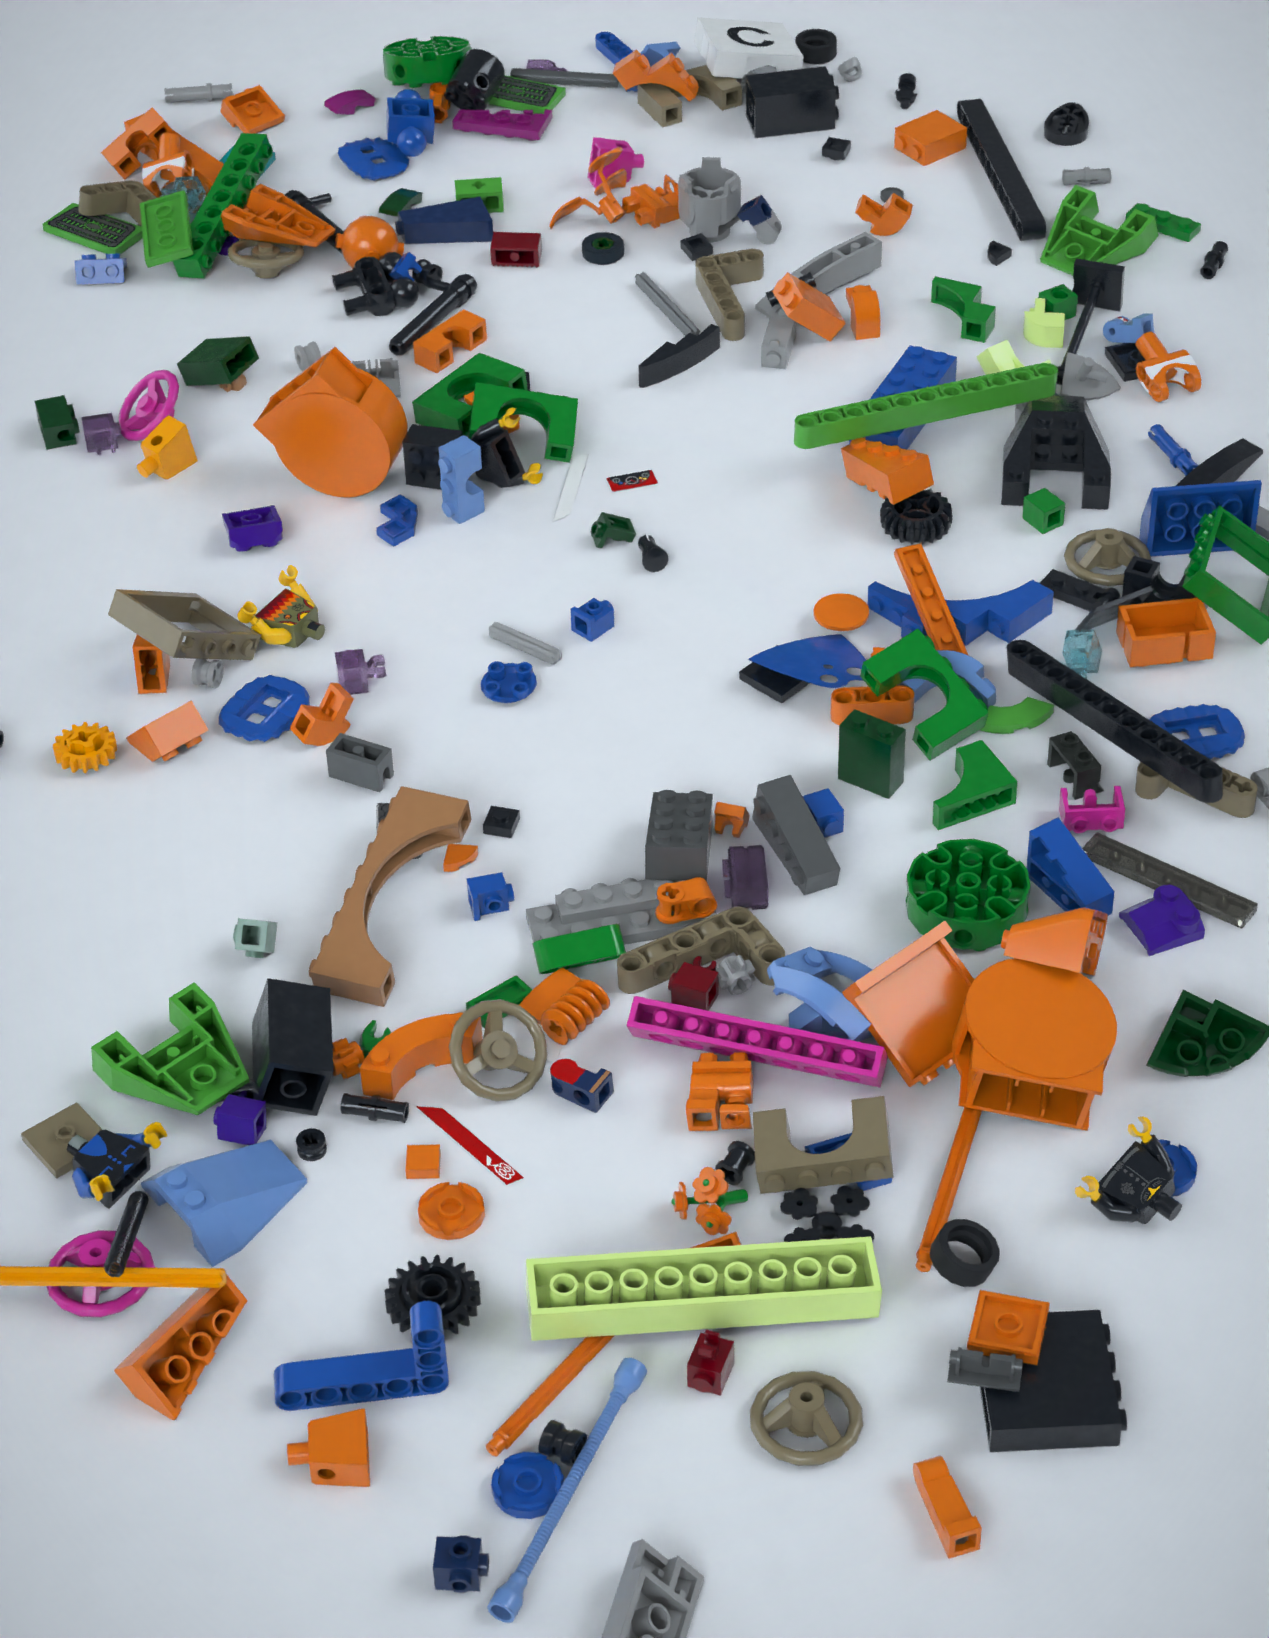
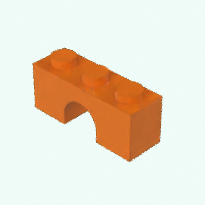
M152 107L107 146L101 154L125 180L142 165L138 161L137 156L143 147L152 144L159 149V139L162 134L176 133Z
M464 309L413 342L415 363L435 373L440 372L454 362V347H461L472 351L487 341L486 319Z

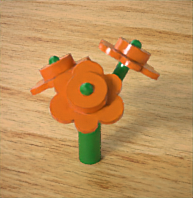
M705 1167L700 1171L699 1178L694 1179L692 1183L693 1188L696 1189L694 1197H687L686 1186L683 1182H679V1191L673 1192L671 1203L673 1204L674 1211L679 1212L680 1218L683 1220L687 1219L688 1205L699 1204L696 1209L698 1214L696 1222L710 1235H717L718 1232L726 1234L729 1231L728 1226L731 1224L732 1219L729 1214L723 1212L724 1208L728 1205L747 1202L748 1193L745 1189L727 1192L729 1186L727 1181L724 1180L725 1173L720 1169L714 1170L711 1167Z

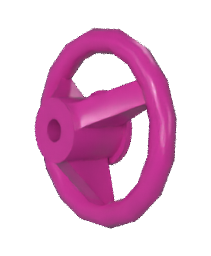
M156 370L144 376L129 392L120 409L118 418L119 431L128 441H141L166 416L174 417V406L178 399L179 384L173 373L169 370ZM159 380H165L168 382L169 389L167 399L162 390ZM148 387V392L138 401L136 414L129 419V414L135 401Z
M98 1230L79 1235L58 1250L50 1260L48 1267H62L66 1261L78 1267H104L116 1231ZM136 1238L126 1267L155 1268L151 1252ZM47 1286L49 1296L63 1310L80 1317L100 1318L124 1311L138 1302L149 1288L133 1287L129 1292L115 1300L98 1304L100 1292L112 1287L83 1286L81 1303L69 1298L63 1292L61 1286Z

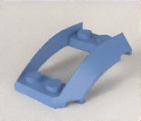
M807 947L776 959L769 965L767 973L769 979L773 978L775 984L773 992L777 996L786 993L805 1002L829 1022L832 1027L839 1026L847 1034L848 1040L860 1042L872 1037L868 1030L871 1023L835 987L820 979L833 973H838L856 982L872 971L871 968L847 956L816 950L812 947Z

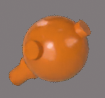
M360 216L347 226L343 234L337 233L335 247L341 248L345 261L352 268H354L356 261L363 257H374L379 260L382 255L388 252H396L401 256L404 252V243L398 242L397 235L392 226L385 220L374 216Z

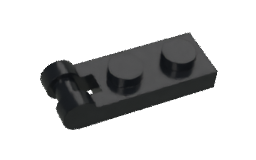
M1054 569L1040 582L1043 586L1054 591L1053 598L1087 611L1120 598L1119 591L1113 587L1104 589Z

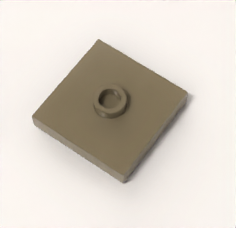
M76 1102L22 1132L21 1137L27 1147L57 1179L73 1170L72 1159L74 1156L67 1152L69 1141L75 1135L90 1141L102 1129Z

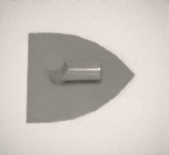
M1067 353L1060 395L1082 396L1085 400H1092L1109 396L1121 389L1115 378L1092 358Z

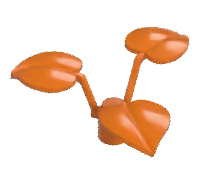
M621 146L600 155L588 168L589 173L597 170L602 181L595 189L594 194L597 196L605 192L607 195L599 201L600 207L598 208L585 198L577 197L565 203L556 211L550 222L551 229L556 221L574 212L581 205L589 206L599 216L604 214L610 224L618 221L625 215V211L613 196L611 189L626 187V170L622 168L611 174L607 179L603 174V168L616 160L622 153L623 149Z

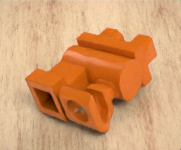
M665 175L663 189L656 187V190H653L648 184L631 187L630 196L622 199V208L627 214L635 211V220L640 226L648 223L653 228H657L660 226V223L664 224L679 219L678 183L668 175ZM670 182L674 187V192L670 188Z
M734 1052L730 1055V1061H718V1056L714 1053H701L699 1061L692 1063L690 1094L686 1102L689 1131H718L719 1115L722 1129H752L750 1109L746 1104L753 1103L754 1082L751 1061H748L747 1053ZM698 1113H711L712 1118L708 1121H699L696 1119V1115Z

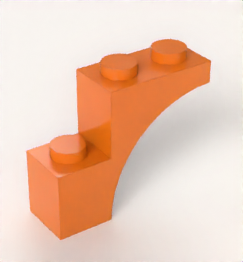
M635 50L617 62L612 72L625 90L640 84H661L676 90L689 102L696 97L699 89L697 80L686 72L682 61L672 53L650 67L646 56L641 55L638 50Z

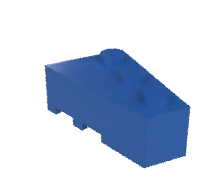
M1055 818L1029 831L1027 855L1029 879L1065 912L1085 907L1106 913L1108 916L1111 915L1115 891L1060 818Z

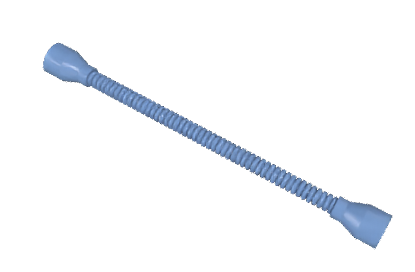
M624 1358L614 1374V1387L610 1393L609 1401L580 1451L577 1460L563 1482L515 1573H512L508 1581L495 1591L487 1606L488 1611L499 1621L510 1623L516 1618L523 1605L524 1589L528 1584L527 1579L531 1571L535 1567L537 1560L567 1508L620 1407L632 1393L639 1389L647 1375V1369L640 1361L633 1358Z

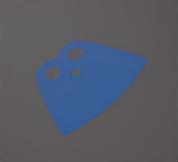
M842 634L818 636L788 642L767 649L748 659L779 673L827 688L846 686L849 681L853 680L864 681L860 675H852L846 671L848 668L862 669V664L866 659ZM824 665H831V666H833V668H832V669H827V668H824L823 666H824ZM832 675L838 681L834 683L824 682L820 679V676Z

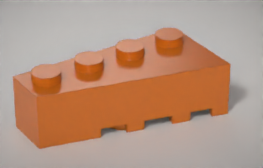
M865 438L853 439L849 445L841 448L847 478L861 486L867 485V489L871 492L878 491L879 497L883 499L889 498V503L893 505L934 485L927 454L918 453L916 450L902 449L899 446L885 445L879 441H869Z

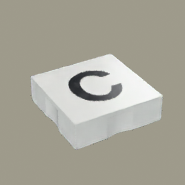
M697 18L694 44L700 55L705 58L706 65L714 77L743 78L748 72L766 65L776 67V72L802 68L804 56L783 23Z

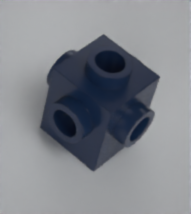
M465 1535L457 1537L437 1536L433 1561L435 1590H452L458 1593L480 1591L481 1577L488 1576L489 1553H483L481 1538H472Z

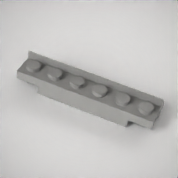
M643 1539L633 1542L602 1638H686L704 1576L679 1556L668 1560Z

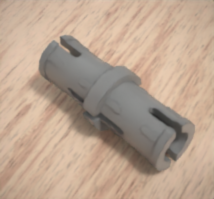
M1089 167L1078 170L1063 169L1062 182L1063 185L1084 184V186H1089L1091 183H1110L1111 170L1110 168L1090 169Z

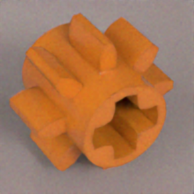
M347 1038L332 1043L333 1075L341 1074L343 1079H348L360 1073L358 1065L362 1064L365 1058L356 1041L348 1043Z

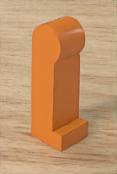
M940 1455L914 1463L913 1474L917 1488L948 1559L979 1550L982 1527L977 1517H972L956 1483L949 1474L943 1457ZM968 1536V1540L965 1543L955 1544L956 1539Z

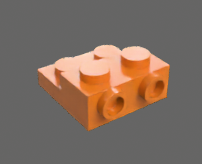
M260 85L248 88L241 93L228 96L222 100V115L232 127L238 126L243 133L255 134L284 122L285 115Z

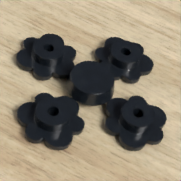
M849 1186L839 1187L837 1194H833L830 1198V1202L834 1205L835 1213L825 1211L817 1214L816 1205L818 1204V1198L810 1195V1192L805 1188H798L794 1193L787 1192L784 1194V1201L780 1204L782 1213L791 1215L795 1220H800L803 1217H813V1228L805 1230L802 1227H797L793 1233L787 1234L784 1237V1242L821 1240L820 1238L831 1239L836 1236L838 1239L871 1236L872 1242L874 1241V1233L872 1231L863 1229L859 1224H854L851 1228L847 1226L842 1227V1220L839 1217L845 1215L856 1217L860 1214V1211L869 1208L870 1201L864 1196L862 1189L856 1188L853 1190Z

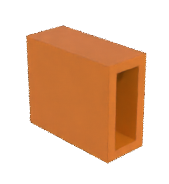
M938 110L895 127L894 148L923 166H927L966 148L967 127Z
M788 272L777 282L772 290L787 317L830 342L846 324L829 296Z

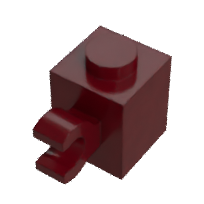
M700 956L693 960V964L683 962L678 972H674L669 979L668 990L671 991V1003L709 1011L719 995V972H716V961H712L708 967H702V957Z
M710 1330L700 1333L687 1363V1387L694 1388L703 1393L709 1392L721 1396L734 1366V1341L720 1338V1333Z

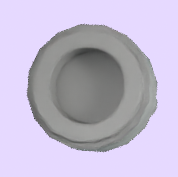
M855 57L845 61L838 67L841 76L847 81H855L862 74L861 64ZM854 70L857 71L855 75L850 76L848 74Z

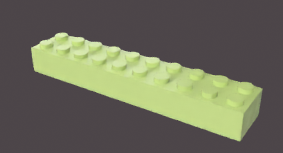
M871 1236L526 1259V1293L531 1341L879 1317L882 1288Z

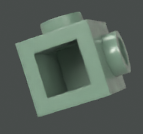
M238 918L233 933L235 949L246 950V957L264 958V953H274L277 922Z

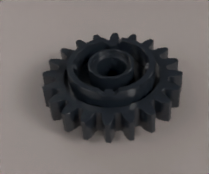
M436 1255L433 1262L428 1263L427 1259L421 1256L420 1265L408 1261V1271L397 1268V1278L388 1279L389 1288L385 1289V1305L387 1314H390L391 1323H399L400 1332L403 1333L411 1328L410 1309L413 1305L422 1301H432L440 1305L444 1337L445 1330L449 1329L454 1334H458V1324L468 1327L470 1325L469 1316L477 1317V1306L481 1305L479 1281L475 1280L473 1270L466 1272L464 1262L454 1267L453 1257L448 1258L445 1263H441L439 1255Z

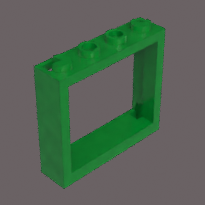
M1219 505L1211 514L1207 515L1205 513L1199 521L1201 527L1194 538L1196 543L1189 554L1191 560L1184 571L1186 576L1182 587L1262 645L1269 638V579L1261 609L1258 610L1206 571V567L1216 537L1269 576V541Z

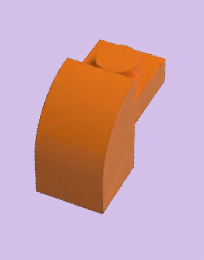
M892 193L882 206L863 194L858 200L855 214L862 220L872 223L871 233L879 236H888L902 229L911 216L913 204Z
M857 285L846 288V299L851 309L850 327L855 340L880 337V307L876 290L872 291L870 285Z
M330 683L319 707L301 704L290 730L304 744L324 746L333 742L340 733L345 734L351 725L345 716L354 698L340 684Z

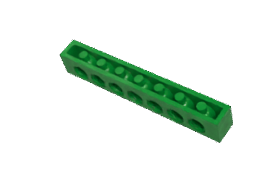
M241 133L191 223L194 255L173 261L179 277L205 279L209 269L212 268L222 245L230 235V232L224 229L221 218L222 211L231 204L243 209L251 190L255 188L260 175L264 172L266 164L273 155V147L269 143L267 134Z

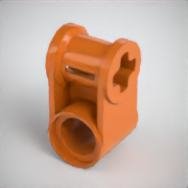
M701 877L675 883H665L657 889L656 895L659 905L655 910V915L660 922L665 924L705 918L713 914L717 908V902L707 881Z

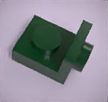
M601 512L598 520L591 527V536L597 548L601 549L608 537L615 541L623 540L632 543L636 536L629 518Z

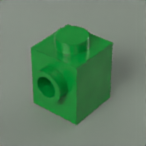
M1043 488L1024 497L1022 519L1040 533L1045 534L1064 525L1065 503L1049 490Z

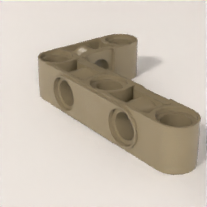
M733 907L620 955L617 959L618 987L624 993L636 994L668 981L674 972H678L683 962L693 964V960L700 956L702 957L703 966L733 952L736 956L741 955L744 961L747 959L751 961L755 968L753 974L761 983L774 986L773 978L769 979L767 968L774 960L784 957L785 950L750 910L744 907Z

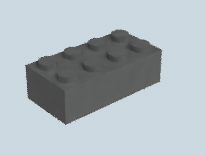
M673 790L653 792L645 844V879L689 880L701 877L707 881L713 827V794L698 790L689 793H676Z

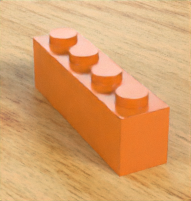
M227 1274L224 1287L198 1288L118 1365L114 1372L137 1399L169 1419L176 1420L182 1410L180 1407L186 1397L193 1392L198 1383V1377L205 1366L210 1364L216 1354L214 1352L221 1339L226 1337L248 1300Z

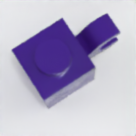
M247 1091L240 1092L238 1096L229 1094L223 1104L216 1108L213 1123L217 1126V1138L244 1145L256 1144L266 1130V1101L247 1098Z

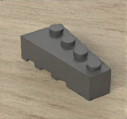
M787 775L758 784L756 797L753 799L754 810L752 820L790 874L794 885L798 886L803 895L836 886L841 868L792 776Z

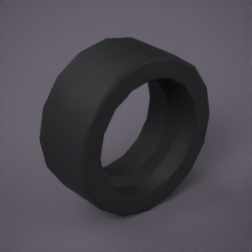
M808 29L800 32L795 38V44L803 54V62L823 64L833 60L837 55V38L828 30Z
M954 1219L945 1223L931 1244L930 1249L933 1266L939 1274L949 1282L962 1287H975L984 1283L998 1263L1000 1254L997 1241L989 1230L979 1223L968 1219ZM958 1241L968 1245L978 1254L982 1264H970L962 1261L951 1251L948 1242Z

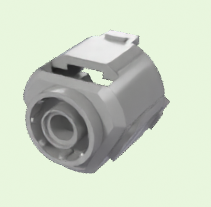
M702 157L701 167L689 170L679 176V218L690 228L691 236L702 233L709 242L721 241L729 236L730 227L740 220L737 214L741 209V180L735 172L721 167L720 157Z

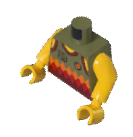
M289 565L286 569L289 576L281 570L279 582L284 586H290L291 590L285 588L257 614L256 605L247 601L239 610L237 617L242 623L250 622L252 624L251 628L261 635L260 640H264L267 644H280L296 648L308 637L320 640L324 635L325 626L318 621L316 605L302 584L298 585L295 581L298 575L297 569L293 565Z

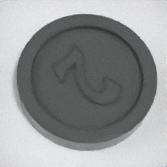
M888 187L880 192V199L885 203L892 193L904 199V192L899 188Z

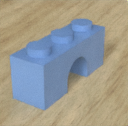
M465 435L438 447V464L441 473L440 487L443 499L442 510L447 517L452 518L458 524L485 512L483 490L468 479L474 472L482 469L481 448Z

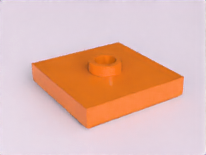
M980 1290L968 1338L967 1350L983 1352V1355L990 1356V1353L1009 1356L1015 1354L1016 1358L1023 1359V1363L1038 1365L1050 1303Z

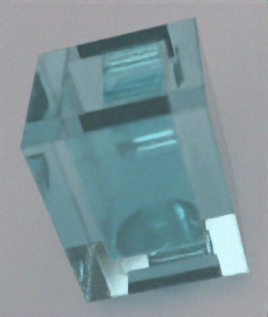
M197 176L176 177L172 189L165 188L161 190L163 196L185 190L188 197L189 214H197L206 193Z
M1067 630L1062 651L1067 666L1085 679H1087V673H1098L1102 655L1101 645L1095 630Z

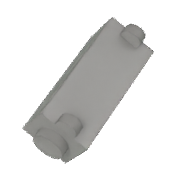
M780 308L779 313H771L761 345V367L787 368L796 338V322L787 317L783 308Z

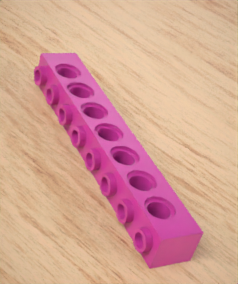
M634 996L626 1025L634 1037L730 1056L734 1052H745L749 1061L881 1088L888 1059L886 1050L882 1046Z

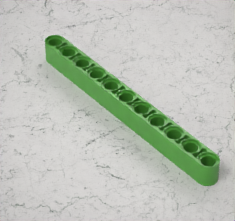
M1039 363L804 413L795 418L794 445L801 449H811L1051 397L1056 392L1058 368L1051 363Z

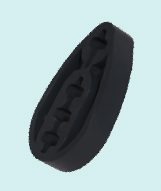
M1069 102L1056 108L1050 113L1044 123V137L1049 142L1062 146L1082 143L1087 138L1089 118L1086 110L1080 104ZM1066 125H1069L1068 128H1067V132H1066L1065 134H1063L1064 131H1065Z

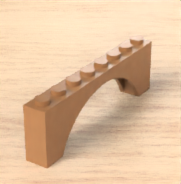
M404 786L400 787L396 797H392L385 819H382L378 825L377 836L374 842H370L368 845L366 858L363 865H359L356 870L355 881L352 887L348 888L345 892L343 906L340 912L337 911L335 913L329 934L325 935L322 939L321 951L317 959H313L310 964L309 977L312 978L314 986L330 988V995L381 1007L385 1006L395 985L392 964L376 950L368 936V918L373 902L385 882L404 864L434 848L462 841L472 820L468 800Z

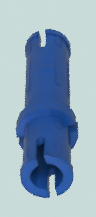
M1156 424L1150 428L1152 432H1148L1149 438L1170 458V463L1174 468L1180 469L1186 476L1199 466L1192 460L1190 452L1187 449L1181 448L1162 425Z

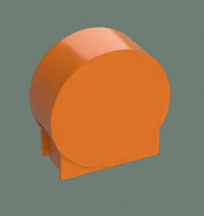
M336 347L332 348L272 395L257 421L253 423V426L275 446L283 464L298 480L314 490L337 497H357L376 489L384 481L402 450V442L407 434L406 415L395 394L378 378L357 368Z
M1017 958L998 962L982 971L972 982L968 990L952 1040L953 1059L961 1076L958 1106L1088 1131L1090 1106L1094 1095L1102 1096L1103 1073L1117 1036L1116 1017L1112 1006L1103 992L1081 973Z

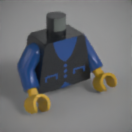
M154 1122L148 1125L144 1132L139 1134L113 1133L108 1130H101L90 1141L75 1135L67 1145V1152L74 1156L72 1159V1179L81 1198H96L97 1201H100L105 1207L110 1209L151 1169L149 1147H153V1149L159 1148L161 1145L159 1139L168 1136L161 1123Z

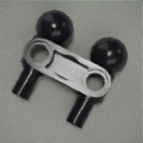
M388 252L382 255L379 260L374 257H363L356 261L351 271L332 275L335 290L357 285L363 296L343 301L347 316L367 310L375 316H385L390 314L395 306L408 308L415 304L419 296L417 284L407 277H400L395 280L389 276L401 258L400 254Z

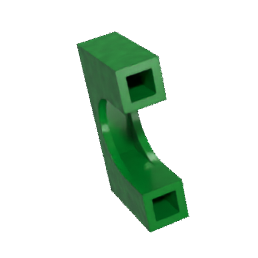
M479 352L412 401L415 422L424 426L460 430L467 437L472 406L458 400L463 398L464 395L473 392L476 382L528 390L525 369Z
M476 382L468 438L471 440L472 435L480 426L496 418L502 419L509 408H515L516 410L512 415L529 416L543 426L546 432L544 459L570 463L574 447L578 399Z
M919 629L914 630L863 662L860 677L877 697L909 679L930 681L943 692L946 699L945 707L915 726L912 739L929 761L985 727L989 714L985 703L973 695L966 680L958 677L953 671L950 661L938 653L931 638L927 635L924 636Z

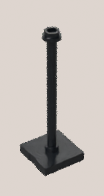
M1076 258L1073 270L1074 287L1072 291L1078 295V304L1085 306L1062 364L1057 367V384L1062 385L1067 353H1077L1094 308L1114 311L1121 310L1125 266Z

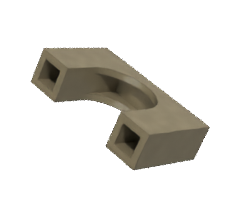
M707 65L686 70L689 75H692L697 80L699 87L697 95L709 98L722 111L742 105V87L735 78L714 77ZM647 83L637 85L638 104L661 127L682 122V101L678 97L683 95L661 84Z
M884 1096L851 1100L853 1131L850 1138L838 1149L823 1154L806 1153L798 1150L791 1144L790 1128L785 1108L753 1112L755 1168L760 1194L894 1178L889 1122Z

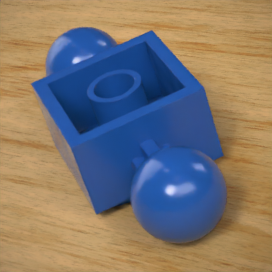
M404 89L395 98L387 97V141L397 144L399 150L408 157L419 156L425 150L426 145L433 144L435 116L433 99H422L416 91Z

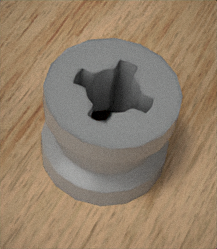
M314 341L309 342L304 347L301 345L294 347L295 359L301 371L306 370L321 358L319 347Z
M196 659L191 675L193 684L202 685L206 683L209 687L218 688L224 673L222 661L213 660L209 662L207 659Z

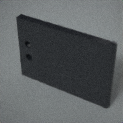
M1151 586L1093 608L1074 630V634H1080L1117 619L1119 606L1143 603L1153 591Z

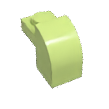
M1035 298V308H1030L1029 312L1025 311L1023 335L1025 339L1040 347L1063 348L1065 313L1045 312V298Z

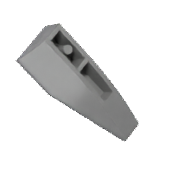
M864 232L823 252L794 271L792 275L799 278L811 272L817 285L814 287L815 289L824 294L833 291L881 267L882 241ZM767 295L755 305V309L768 318L771 317V313H779L780 308H782L780 303L772 307Z

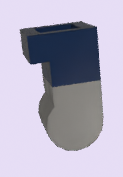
M762 195L744 203L737 214L742 222L746 220L750 222L757 232V238L760 242L773 244L782 229V224Z

